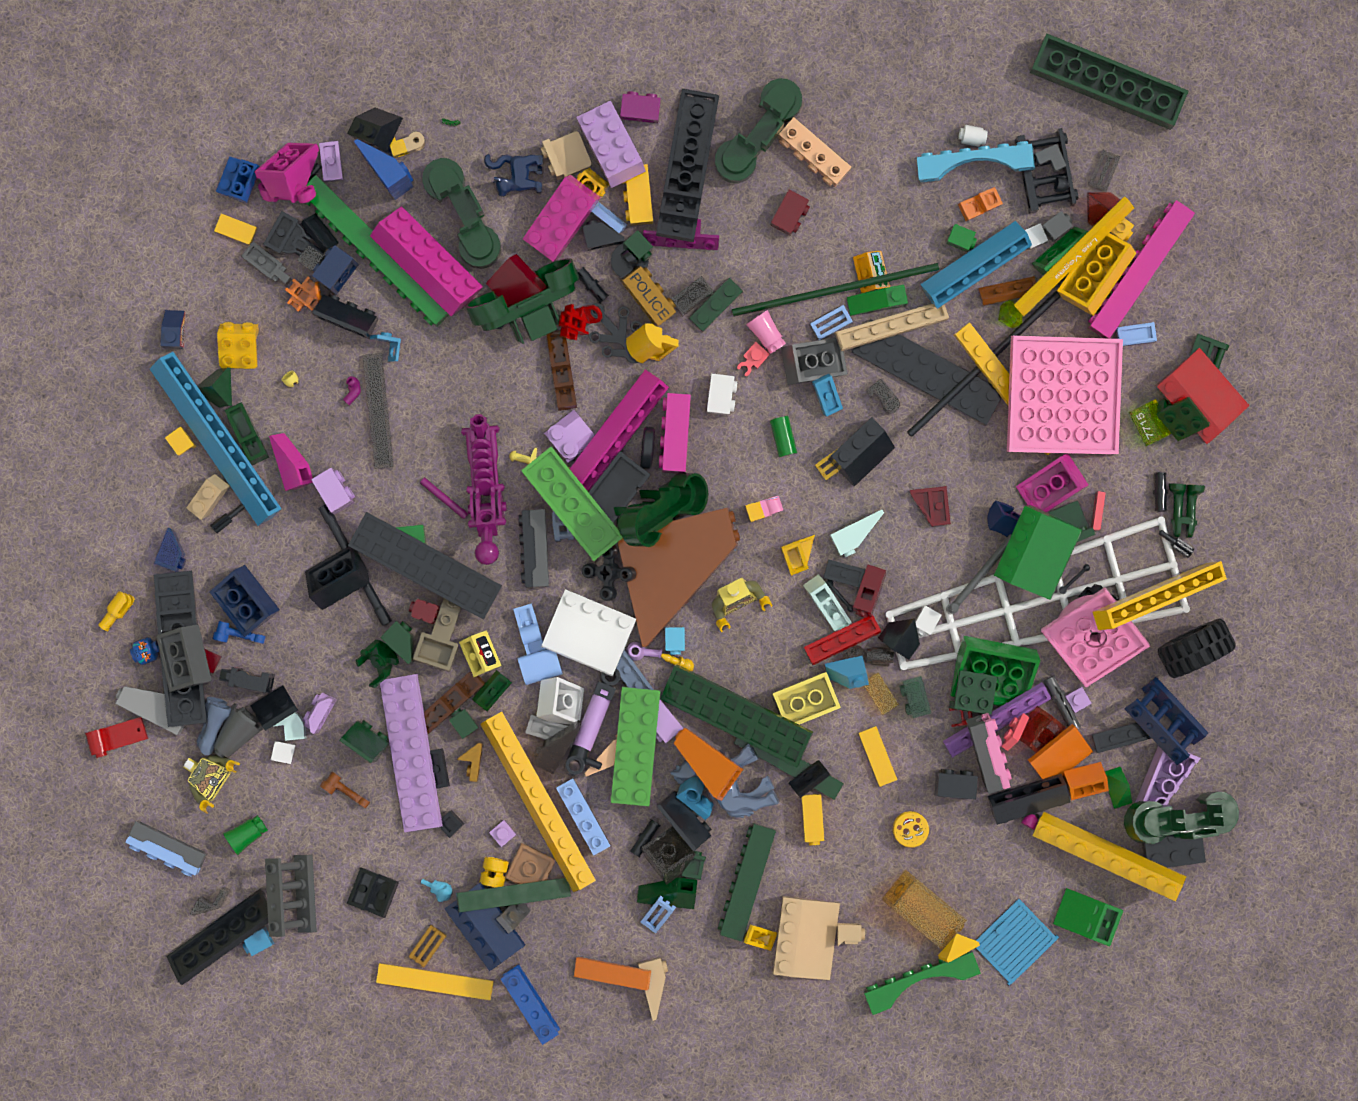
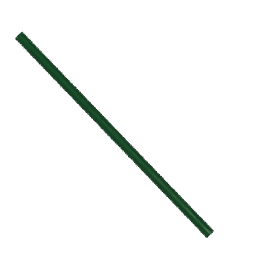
M938 263L734 308L732 313L733 316H738L938 271L939 265Z

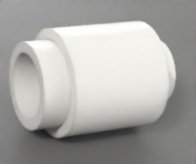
M964 125V128L959 130L958 139H961V144L980 147V145L985 146L988 132L981 127Z

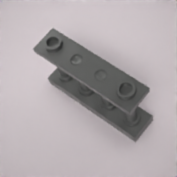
M294 855V862L281 863V858H266L269 937H284L285 929L298 928L299 933L317 932L313 855ZM295 870V881L282 883V871ZM296 889V901L283 902V890ZM297 908V920L284 922V910Z

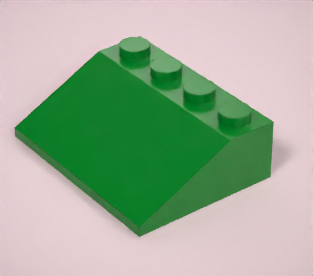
M1025 505L994 576L1051 600L1082 529L1032 505Z
M963 636L957 655L950 696L955 697L959 671L986 674L997 677L993 704L1003 706L1032 688L1041 661L1037 650Z

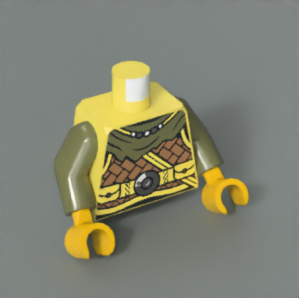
M740 578L717 590V596L712 601V608L716 619H718L716 625L721 632H723L722 627L724 625L728 629L731 628L726 618H724L726 615L757 599L763 611H766L764 607L766 604H770L772 607L770 598L765 596V593L756 581H746Z
M218 755L204 757L199 763L191 758L186 761L183 768L192 773L187 781L190 783L189 788L194 799L199 804L200 810L208 814L207 806L214 807V804L209 801L214 800L231 772H237L234 771L233 767L235 764L240 765L239 762L227 757L221 758Z

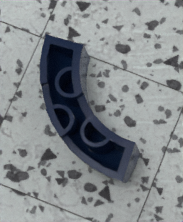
M995 500L987 516L989 530L998 532L1006 537L1010 534L1012 535L1020 514L1013 511L1014 507Z

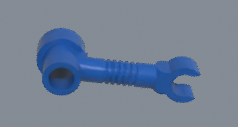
M218 621L216 632L213 633L212 637L214 640L226 643L229 635L264 644L265 636L250 633L244 637L238 629L230 628V623Z

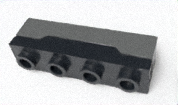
M522 510V515H519V526H523V534H519L520 545L524 546V553H520L521 565L524 564L525 572H521L522 584H525L526 588L549 587L546 510Z

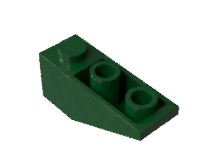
M674 878L638 886L637 903L654 905L658 898L662 896L663 901H669V906L671 907L674 905L676 908L694 909L697 880Z

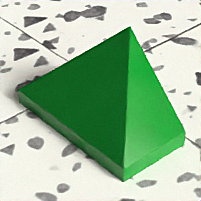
M1121 766L1105 771L1108 780V792L1114 809L1131 804L1130 785Z

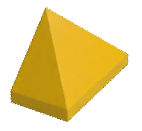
M750 924L743 942L771 951L777 932Z
M956 934L939 953L938 957L949 963L980 946L978 941Z

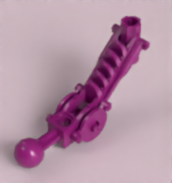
M475 414L473 418H470V428H462L461 434L466 436L467 458L470 464L472 486H467L466 492L470 494L468 514H471V520H469L468 526L469 528L477 527L478 536L481 537V542L475 548V558L483 565H490L499 556V549L493 543V536L498 535V526L506 525L504 511H507V503L504 502L502 494L505 485L498 483L497 471L498 449L496 433H499L500 427L498 425L489 426L487 417H484L482 414ZM482 495H491V503H483Z

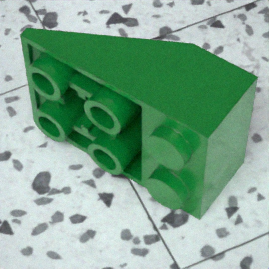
M1066 888L1053 924L1110 947L1124 910Z

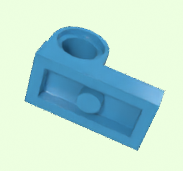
M691 777L680 785L676 797L706 820L710 817L714 804L702 795L705 785L700 778Z

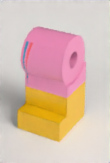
M779 496L745 505L750 523L784 510Z

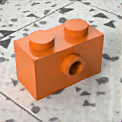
M1101 762L1064 771V779L1071 800L1109 791L1107 776Z

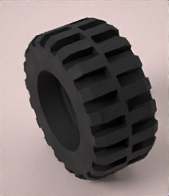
M1219 618L1189 630L1158 648V655L1168 675L1172 678H1178L1226 656L1235 650L1236 643L1225 621Z

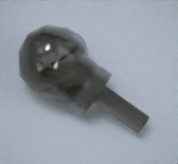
M859 645L852 646L843 654L844 659L863 656V660L866 658V652Z

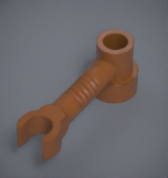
M331 772L326 781L323 780L320 787L331 795L338 789L365 809L370 803L341 783V777L334 772Z

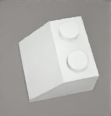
M558 677L541 680L536 717L552 723L580 725L584 688Z

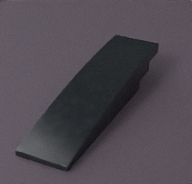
M682 89L656 236L694 242L719 95L688 89Z
M192 570L153 575L158 635L180 627L198 625ZM161 658L168 727L207 723L204 684L169 692Z

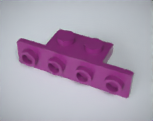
M701 219L697 221L694 242L656 236V231L643 230V236L652 246L718 250L719 235L700 234Z

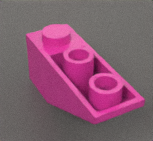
M286 434L270 435V442L285 491L298 489L313 483L309 464Z

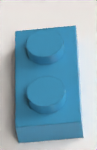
M830 374L812 381L822 412L826 417L843 409Z

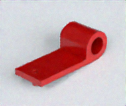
M142 717L85 733L91 756L95 755L96 758L106 756L107 751L148 739Z

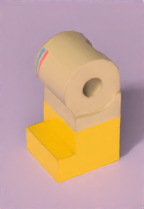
M413 132L408 137L397 141L394 136L390 144L393 157L396 159L423 149L425 139L420 132Z

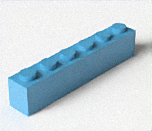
M1014 221L923 282L921 287L925 295L938 309L1031 247L1032 243L1029 236Z

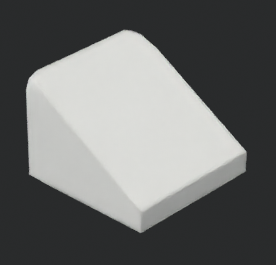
M275 741L271 760L291 764L295 745Z

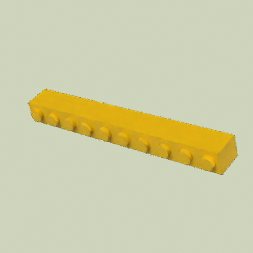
M503 712L480 724L572 891L581 890L596 881Z

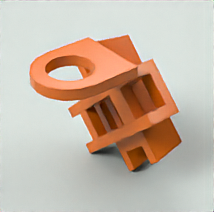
M307 277L302 284L293 279V284L289 289H285L292 295L287 303L292 305L298 312L304 306L312 311L321 300L320 283L318 281L314 283L310 280V277Z

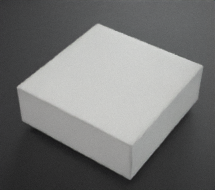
M1041 223L1025 230L1032 243V246L1029 247L1030 249L1048 242Z

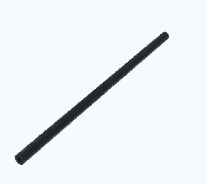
M1057 290L992 351L996 357L1011 344V336H1020L1061 297ZM976 366L915 423L907 431V434L913 437L982 372L979 367Z

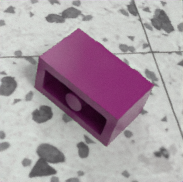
M628 91L627 94L622 96L620 119L658 124L661 98L657 97L656 94L648 93L646 96H641L637 92Z

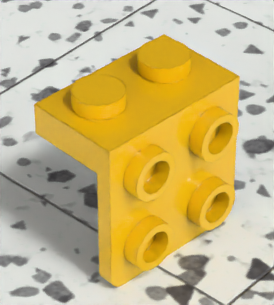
M225 322L220 324L217 332L219 366L221 368L255 369L257 367L256 339L259 332L258 324L250 322L243 324Z

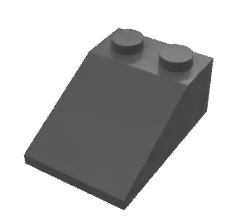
M837 338L781 347L787 385L814 381L827 374H830L832 377L848 374L844 351H841Z

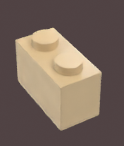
M214 474L206 479L187 506V509L200 520L210 515L230 486Z

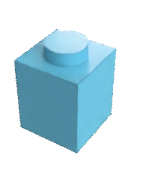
M685 627L665 628V650L669 651L670 655H680L681 651H685Z

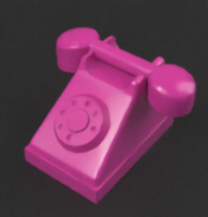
M287 143L255 171V174L262 182L258 185L262 199L267 202L291 200L292 203L299 201L301 204L313 200L316 196L315 188L313 185L307 186L318 156V145L313 143Z

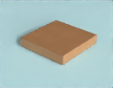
M521 843L505 878L516 884L547 880L556 860Z

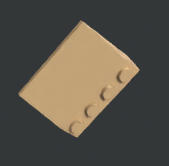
M789 896L782 897L773 966L774 975L830 980L840 903Z

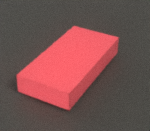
M1098 491L1095 494L1091 528L1093 527L1094 531L1101 529L1105 492Z

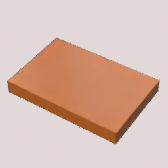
M1071 724L1029 758L1028 761L1040 778L1045 779L1058 774L1064 776V771L1073 769L1093 751L1077 728Z

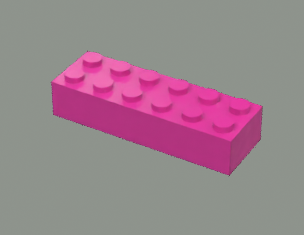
M402 206L380 221L370 235L451 317L474 299L483 287Z

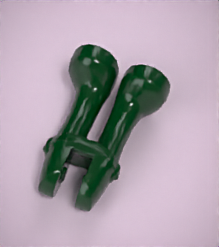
M1169 483V490L1173 493L1174 512L1173 519H1171L1173 536L1180 537L1183 523L1186 524V538H1192L1197 525L1196 501L1198 495L1204 493L1205 486H1186V484ZM1185 490H1186V493H1187L1186 516H1182V514H1183V497H1184V493H1185Z

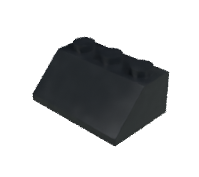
M329 294V297L326 295L322 296L312 313L316 318L370 340V335H372L378 321L374 311L366 308L362 311L357 309L358 305L349 301L346 304L340 302V298L333 294Z
M871 417L828 460L853 486H856L895 449V446L886 431Z
M349 546L305 571L309 598L321 610L370 583L368 570L358 551Z
M674 790L657 804V808L689 847L695 851L711 837L709 832L712 829L705 821L703 823L700 822L697 818L699 815L676 797L677 792Z

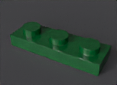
M729 278L689 319L704 332L743 290Z

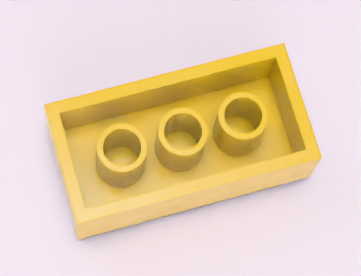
M1109 233L1069 272L1057 292L1065 301L1094 316L1136 255L1135 250L1131 244Z

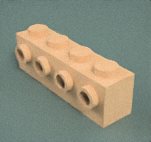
M794 117L778 135L779 143L786 149L790 147L794 151L793 155L800 161L804 159L809 164L808 168L815 174L819 172L823 176L822 180L829 186L833 184L836 187L851 170V166Z

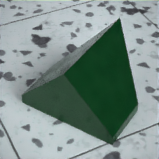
M230 367L217 369L197 385L204 397L217 407L232 406Z

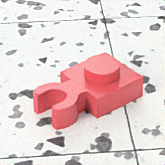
M755 342L743 355L746 362H741L737 369L739 370L742 366H746L748 371L744 376L747 377L751 373V367L754 366L758 369L770 354Z

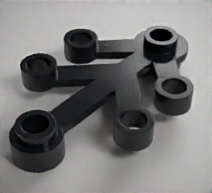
M599 303L592 304L600 308L602 312L601 322L612 335L599 334L594 331L589 335L590 341L594 344L598 342L620 343L625 349H612L610 346H605L602 349V355L605 358H610L611 356L626 357L630 363H639L630 355L626 346L629 309L625 306L619 308L618 315L620 320L618 330L604 314V307ZM622 309L627 310L628 313L626 316H622L620 314V311ZM591 310V315L594 318H598V314H595L593 310ZM634 321L631 323V330L633 331V333L636 331L633 329L634 324H639L640 327L642 326V324L639 321ZM593 334H597L599 336L597 341H593L591 339V336ZM607 348L610 349L611 354L605 355L604 350Z

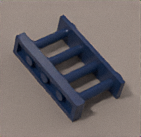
M1154 677L1141 688L1146 694L1142 700L1139 701L1137 698L1124 709L1176 765H1179L1190 757V754L1185 750L1189 744L1195 745L1205 738L1208 732L1157 677ZM1151 700L1159 708L1154 715L1146 708ZM1164 714L1172 722L1168 729L1159 722ZM1177 729L1185 735L1181 743L1172 736Z

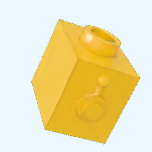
M591 168L584 170L577 176L578 181L598 196L603 197L605 195V190L608 188L609 183Z

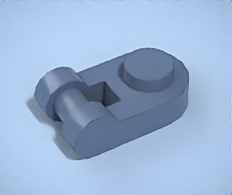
M553 511L552 522L555 542H559L561 539L574 540V536L568 528L567 531L560 532L559 526L565 525Z

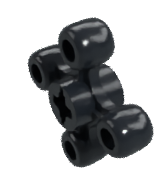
M613 545L602 554V557H604L603 565L599 567L594 563H587L581 570L585 578L598 576L603 581L604 585L600 590V597L604 601H611L616 598L617 590L614 587L616 579L620 578L624 582H630L637 575L633 567L627 566L620 569L619 565L614 562L618 554L616 545Z

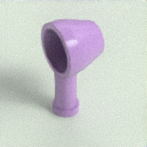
M632 642L626 649V653L633 661L641 660L644 656L662 659V649H647L642 647L640 642ZM634 647H637L639 649V653L637 655H634L632 653V649Z

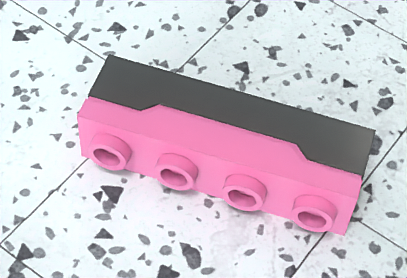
M988 713L967 719L966 723L982 780L988 794L1010 788L1009 780L1012 778L1009 769H1005L1004 764L1007 763L1004 752L1000 751L1002 741L1000 736H996L995 730L998 729L995 719H991Z

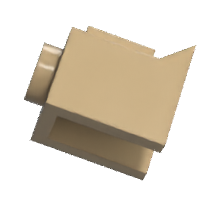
M837 923V946L843 942L844 944H858L861 940H865V928H862L861 924Z

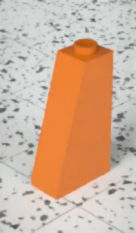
M687 728L680 730L675 737L674 745L712 796L722 801L744 769Z

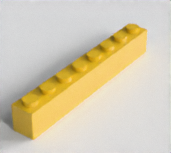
M1222 562L1202 564L1093 611L1097 629H1114L1226 580Z
M1043 812L1032 835L1175 902L1186 879V876L1046 812Z

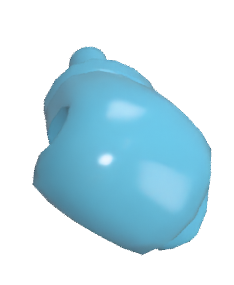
M424 879L421 880V884L431 888L430 892L436 895L437 901L443 902L450 899L452 895L450 884L434 880L433 883Z

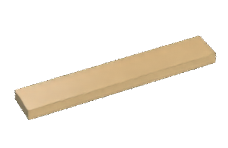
M929 304L837 331L835 335L841 351H845L949 319L945 304L938 309L933 304Z

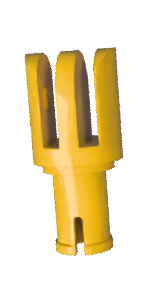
M118 591L106 607L108 612L99 622L98 626L108 632L116 619H122L135 600L134 596Z

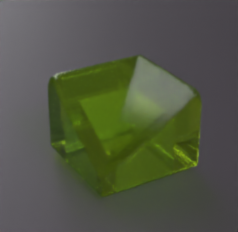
M1008 300L1000 306L998 321L1010 328H1015L1022 324L1023 315L1015 308V303Z

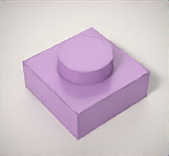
M1083 687L1065 696L1074 713L1092 704Z
M505 820L489 832L501 847L516 835Z

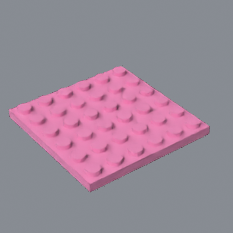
M1011 336L1007 452L1119 454L1123 339Z

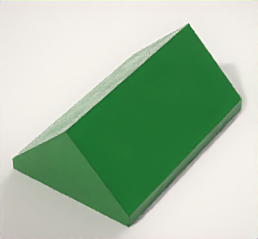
M1074 226L1031 264L1044 276L1088 231Z

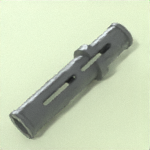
M1055 675L1045 679L1044 683L1051 694V700L1055 701L1067 726L1069 727L1073 724L1077 729L1080 728L1081 725L1064 695L1065 691L1061 690Z

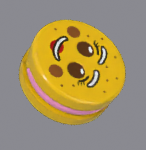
M907 811L901 813L895 819L892 831L895 839L901 845L913 848L925 842L929 834V825L921 814Z

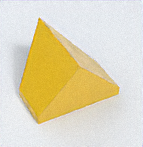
M815 535L780 548L791 576L809 569L808 561Z

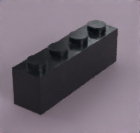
M1062 774L988 796L991 812L997 825L1070 803L1067 784Z

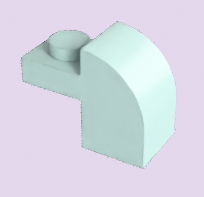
M297 712L274 725H284L285 741L307 738L306 727H304L305 722L302 721L303 718Z

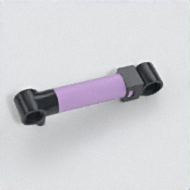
M617 668L614 672L615 681L613 682L606 680L605 673L602 672L600 674V682L598 681L564 764V770L569 776L574 777L581 774L585 764L598 770L601 769L602 763L589 758V754L616 691L614 686L621 677ZM571 761L578 762V771L570 769L569 764Z

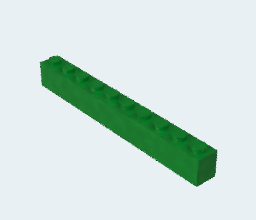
M315 175L307 183V186H314L316 196L306 204L308 206L312 204L317 209L314 212L321 219L326 217L330 221L328 225L335 232L339 230L344 235L342 239L349 246L353 244L357 248L355 252L362 259L368 258L371 261L369 266L375 272L380 270L385 275L383 279L390 286L394 284L398 288L396 292L403 299L407 297L412 302L410 306L417 313L421 310L425 314L423 319L429 325L435 324L438 327L449 314L370 237L373 230Z

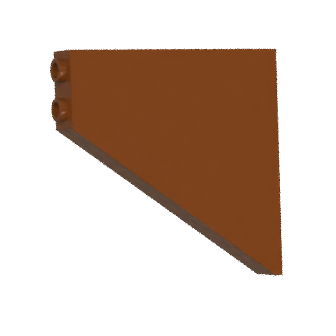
M723 508L672 521L658 531L662 533L661 537L651 547L630 546L623 538L618 541L623 567L631 566L637 573L636 578L627 582L642 647L649 646L738 546L737 541H740L738 529H734L733 522H736L734 512L730 511V508Z

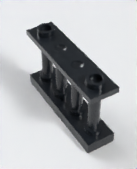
M1062 128L1056 131L1057 136L1029 141L1025 139V135H1020L1015 139L1016 145L1018 142L1027 141L1028 144H1032L1033 148L1059 144L1060 152L1066 163V167L1063 168V174L1042 178L1033 177L1031 170L1021 171L1029 214L1036 213L1042 204L1069 200L1070 206H1074L1076 200L1079 199L1078 191L1073 187L1065 145L1068 144L1067 134L1063 133ZM1034 159L1035 167H1039L1036 160ZM1047 162V163L1042 164V165H1040V166L1050 165V162ZM1057 176L1064 177L1069 181L1068 192L1043 197L1036 196L1035 188L1037 186L1054 183Z

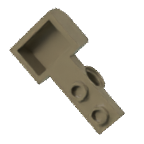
M445 598L443 599L432 634L421 633L413 661L446 672L451 671L459 644L450 640L455 630V623L458 621L461 607Z

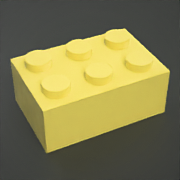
M827 672L772 693L780 715L799 725L841 708Z

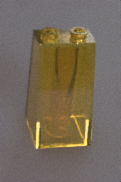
M907 870L901 874L882 897V900L941 950L946 947L957 932L963 929L964 923L967 921Z

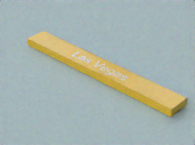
M1123 197L1014 304L1021 315L1025 316L1134 209L1126 197Z

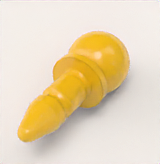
M661 654V657L666 662L673 665L678 664L690 671L694 669V663L690 659H683L681 656L676 658L670 654Z

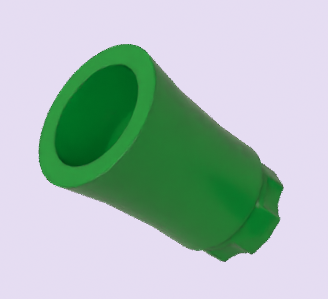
M256 815L253 819H248L234 829L223 833L235 853L239 855L268 829L261 818Z

